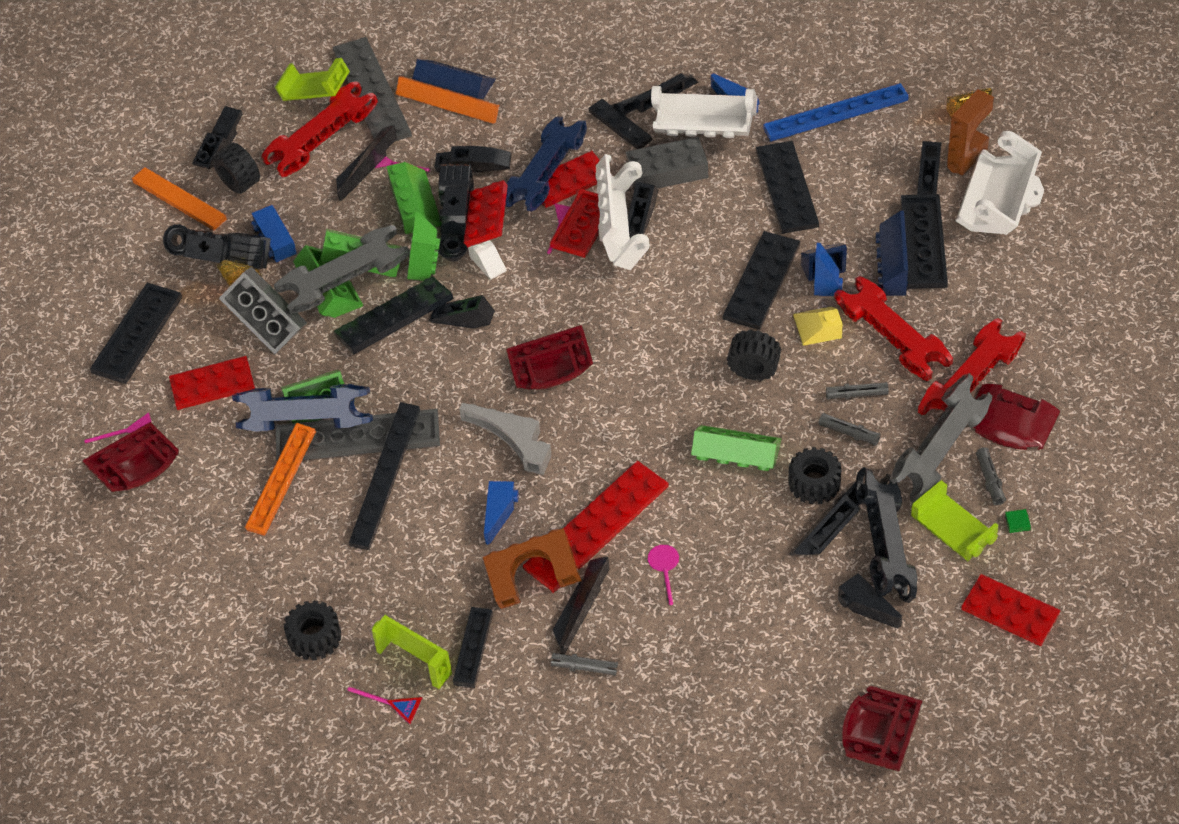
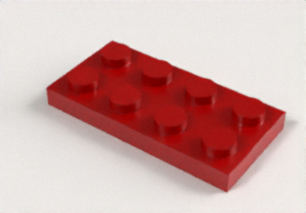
M593 151L587 152L557 167L548 181L550 187L549 194L542 203L545 208L578 194L580 189L586 190L597 185L595 177L596 165L600 159Z
M505 180L494 182L470 192L464 243L467 248L502 236L508 186Z
M580 189L551 239L550 248L586 258L599 235L600 209L598 207L599 198L597 193Z
M247 356L169 376L177 410L255 389Z
M980 574L961 610L1039 646L1043 645L1061 611L983 574Z

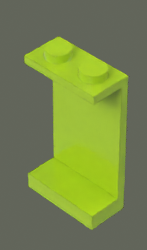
M336 58L328 71L299 74L294 64L290 63L276 84L275 89L283 101L335 96L350 71L342 58Z
M940 480L912 504L911 516L965 560L969 561L973 556L975 558L978 557L987 544L992 545L998 538V524L994 523L988 528L946 495L947 484Z
M386 615L373 625L372 635L377 653L381 654L390 642L428 664L432 686L440 689L451 676L452 670L448 651Z

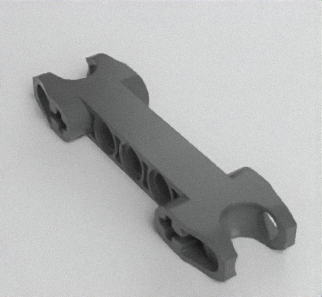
M395 225L368 232L360 239L363 246L310 272L306 266H300L289 271L274 284L277 293L292 290L299 294L295 300L287 305L289 314L317 307L325 300L322 293L376 267L379 273H385L405 260L410 255L408 246L393 249L386 245L397 234Z
M970 373L964 374L944 393L942 400L948 406L917 450L913 447L908 448L902 453L895 464L890 481L895 484L896 482H901L906 476L910 477L913 482L910 500L913 503L941 480L942 476L936 471V468L965 426L975 427L981 422L988 411L992 395L988 392L974 399L970 393V386L973 382V376Z

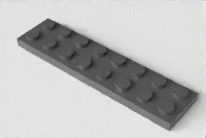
M367 37L332 47L336 58H342L350 71L346 77L347 83L355 81L360 83L362 91L358 97L368 93H373L377 97L378 103L375 108L364 118L373 139L376 138L383 128L391 125L395 126L397 135L395 141L411 137V130Z
M438 409L420 410L407 449L440 446ZM396 413L373 415V421L350 428H335L333 419L299 423L316 430L303 460L382 452ZM296 423L276 425L277 461Z

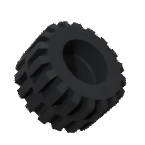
M232 142L212 157L214 168L220 179L228 188L238 194H242L260 180V172L256 162L237 143Z
M740 331V333L735 334L732 338L727 356V365L731 367L730 370L732 372H736V375L742 376L745 379L760 381L769 379L775 375L781 354L780 344L775 341L774 337H770L769 334L762 333L761 331Z
M812 447V450L806 448L803 449L802 453H796V457H792L789 464L788 483L791 493L794 492L796 498L801 497V501L804 503L808 500L809 504H814V501H818V504H823V500L828 502L831 500V496L834 498L837 495V491L839 492L842 472L841 463L838 462L837 456H833L831 451L825 452L824 448L817 450L816 447ZM817 472L824 476L815 479L806 476V474Z
M314 600L313 603L306 601L304 605H296L295 610L291 609L289 611L290 616H286L284 624L285 635L291 651L295 652V655L298 657L302 655L304 660H308L311 657L312 661L317 660L318 656H321V659L325 658L326 653L331 655L334 652L333 647L337 648L339 646L338 641H341V629L336 612H334L331 606L327 607L326 603L321 602L319 604L318 601ZM308 627H323L315 634H303L304 630Z

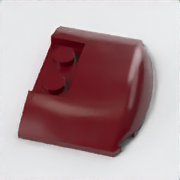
M582 325L506 349L517 388L539 390L556 387L577 378L593 364Z
M982 384L975 399L989 392L992 395V401L984 418L974 427L975 432L1002 446L1027 450V447L1039 446L1038 450L1043 449L1060 414V410L1044 399L1038 401L1003 389V385Z
M149 422L83 459L82 462L111 492L127 491L143 486L160 476L178 456L179 449Z
M869 686L866 690L868 693L861 697L858 695L846 713L842 729V743L846 757L899 772L917 724L923 700Z

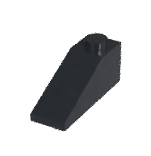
M922 141L917 195L937 194L942 142Z
M636 182L628 214L629 238L637 234H645L658 195V189L655 185Z
M480 295L449 302L433 310L430 321L431 323L474 329L490 325L495 310L486 298Z
M859 573L839 586L838 601L843 607H848L856 614L899 629L901 627L902 615L883 596L879 595Z

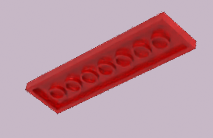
M636 461L563 529L568 537L578 570L669 487L668 482L641 462ZM533 557L523 565V570L553 593L561 587L557 581L552 563L542 557Z

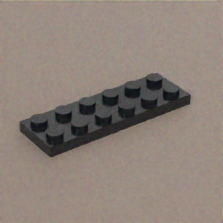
M793 141L756 147L758 160L781 234L819 228L818 217Z
M901 195V211H904L908 289L947 288L948 278L940 195Z
M767 231L763 232L723 314V320L757 330L761 329L800 247L799 240Z
M432 276L400 295L391 298L389 301L376 306L371 311L358 316L353 321L342 325L334 330V334L347 349L356 354L453 300L454 297L451 291Z
M147 282L91 366V373L127 384L182 299L181 292Z

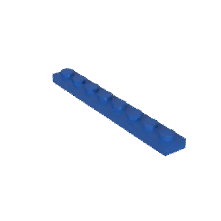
M899 83L763 124V129L771 142L908 101L909 95L902 84Z

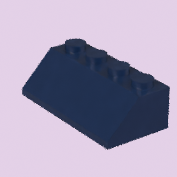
M417 59L412 78L416 81L477 99H484L496 80L493 77L424 59Z
M899 211L880 223L879 232H875V243L879 244V247H876V258L880 259V262H877V274H881V277H878V286L884 291L886 296H906L908 260L904 211Z

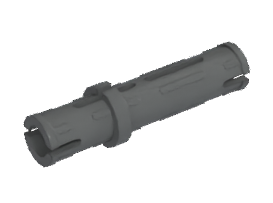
M887 382L849 385L847 383L844 386L826 387L827 400L836 398L848 400L850 397L888 395L889 393Z
M822 413L819 419L820 426L854 437L856 441L862 440L876 446L880 440V433L868 430L863 425L859 424L857 426L826 413Z
M986 447L977 450L976 456L986 480L985 487L990 492L993 504L1001 505L1006 501L1002 490V481L997 476L989 449Z
M552 653L551 659L560 661L552 660L551 667L555 666L569 668L570 671H575L576 669L614 676L617 674L616 669H609L608 667L618 668V662L577 657V654L570 656Z

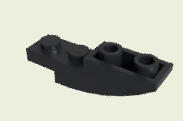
M224 106L212 132H207L192 162L193 165L206 169H211L214 166L212 161L214 154L232 143L237 135L236 127L243 115L241 110Z
M452 146L450 152L436 153L434 168L436 172H440L441 164H471V169L474 173L510 169L512 154L509 151L492 147Z

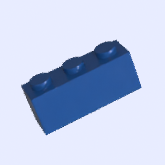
M273 205L252 213L253 221H251L254 232L258 231V236L271 239L269 257H273L275 262H279L297 254L295 243Z

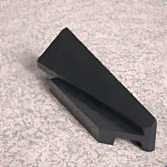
M680 73L658 86H661L662 93L678 94L697 84L698 81L692 75ZM652 89L611 104V106L623 115H627L636 109L642 113L653 107L651 102Z
M394 125L383 128L374 141L336 178L337 194L340 201L387 156L386 150L397 139Z
M856 481L846 486L789 553L791 556L821 554L860 510L858 506L861 503L856 498Z
M607 556L589 561L584 577L581 579L582 581L578 583L553 628V634L561 654L565 655L601 590L600 586L610 570L609 558Z

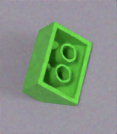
M419 212L415 213L407 279L424 281L430 278L431 274L435 275L436 263L433 262H437L438 251L435 250H439L440 238H436L437 229Z
M334 370L280 388L283 397L331 395L330 386L344 384L341 372ZM305 419V420H291V421H292V424H293V423H303V422L318 421V420H321V419Z

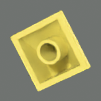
M831 306L793 314L803 346L842 338L843 324L837 308Z

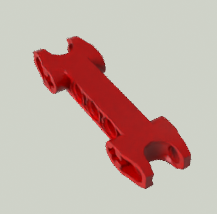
M357 81L341 87L335 96L330 97V105L290 137L280 135L273 140L261 155L263 163L271 165L276 161H281L277 167L281 177H287L299 171L309 162V153L349 121L359 123L366 118L378 103L376 95L368 93L358 97L362 88ZM274 152V154L269 159H267L268 155Z
M858 276L855 278V287L860 293L849 294L843 290H837L834 293L835 301L853 322L863 318L870 325L873 324L874 329L882 336H886V339L897 349H901L900 352L902 354L899 356L901 364L924 381L932 379L933 372L927 364L928 362H939L944 367H949L953 364V357L943 342L933 334L925 338L885 304L887 301L886 294L875 283Z
M999 318L985 325L974 339L973 345L977 349L944 385L937 381L931 384L918 406L917 413L925 415L931 409L944 411L948 406L942 400L944 393L964 374L970 373L973 376V382L970 386L971 393L979 384L978 381L981 382L991 371L989 369H993L999 361L1007 365L1013 361L1025 341L1026 333L1019 331L1009 337L1001 335L999 332L1002 328L1001 323L1003 320Z

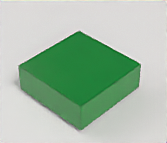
M1026 509L1005 512L1009 533L1031 530Z

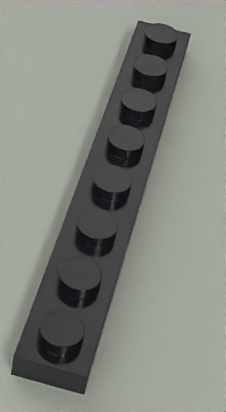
M400 402L350 537L349 546L365 550H370L420 413V406Z

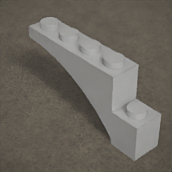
M461 404L459 410L462 421L487 429L505 441L522 460L524 471L544 475L552 454L550 444L537 441L540 434L538 420L517 416L513 413L500 412L492 408L479 407L475 404Z

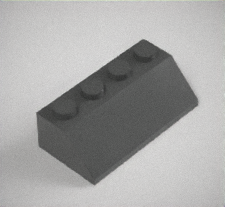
M252 267L244 271L219 297L274 354L282 349L307 324L298 313L289 314L287 310V305L289 304Z

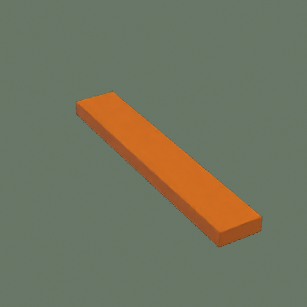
M403 76L398 78L396 95L494 124L496 122L499 109L497 104Z
M146 167L132 178L133 183L213 231L227 220L226 215Z
M299 423L295 424L245 526L246 530L266 535L316 433L315 428Z

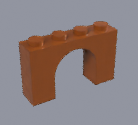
M979 89L966 100L951 118L947 168L961 176L977 161L979 152L983 149L986 151L988 149L989 137L976 129L993 110L994 97Z
M563 528L551 530L548 534L540 537H531L528 541L520 544H512L501 551H492L483 557L493 594L500 609L521 603L515 584V573L520 564L529 558L542 557L552 563L561 588L582 581L568 537Z

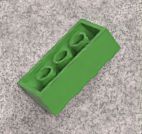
M406 162L386 166L405 235L413 233L416 212L424 216L434 227H439L442 222L439 218L438 209L425 170Z
M326 229L320 261L330 262L363 246L360 242L361 237ZM386 243L388 247L393 249L401 247L398 245ZM400 263L385 273H379L376 267L368 272L396 277Z
M308 245L303 247L293 261L296 268L306 266L309 272L328 262L320 261L322 249ZM348 280L322 293L325 300L317 306L318 312L321 315L335 318L363 307V303L352 283Z
M700 425L694 431L691 455L696 456L698 460L708 461L711 458L717 459L716 462L721 464L735 462L740 467L754 465L759 470L769 471L770 468L773 469L776 465L782 438Z

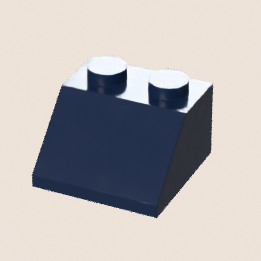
M836 243L825 246V250L839 268V274L846 272V244ZM816 249L801 252V266L808 281L815 280Z

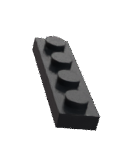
M600 99L589 107V113L636 149H641L652 141L651 135L604 99Z
M471 607L453 678L454 686L475 688L493 616L492 609Z

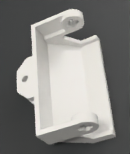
M661 86L652 87L651 102L657 112L656 121H653L655 133H667L669 136H678V133H682L689 137H696L697 134H704L705 137L723 135L725 138H734V135L749 136L752 115L756 116L757 95L754 89H746L745 96L667 94L661 92Z
M1011 131L1001 132L998 138V145L1011 155L995 157L984 149L979 152L956 218V222L970 231L1007 235L1018 226L1021 215L1029 213L1031 207H1036L1041 202L1044 188L1040 179L1034 174L1042 151Z
M605 154L596 165L595 176L598 186V207L600 209L599 239L604 243L609 260L615 266L631 270L650 247L649 238L646 235L637 234L629 238L625 192L636 179L642 176V167L638 162H627L613 177L610 173L609 164L612 160L611 156Z

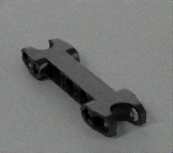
M863 467L857 472L855 493L857 501L865 504L867 508L875 556L872 558L869 566L872 582L879 595L885 597L894 587L898 591L901 600L910 603L916 598L917 573L913 565L906 563L897 517V512L902 505L901 491L897 482L893 484L890 481V474H886L879 483L875 479L872 470ZM907 585H909V587H910V590H909V594H908V595H907V588H908Z

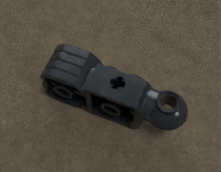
M471 164L440 165L438 187L440 204L443 209L439 211V218L442 223L440 225L441 239L439 250L437 251L443 258L453 262L460 260L468 250L464 243L470 192L474 190Z
M174 224L164 232V247L172 255H183L188 258L245 268H267L271 240L268 237L237 232L213 234L214 232L187 229L180 224ZM179 235L182 238V242L180 245L177 242V237Z

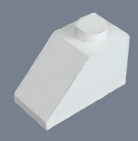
M490 240L468 247L469 257L490 280L506 272V268Z

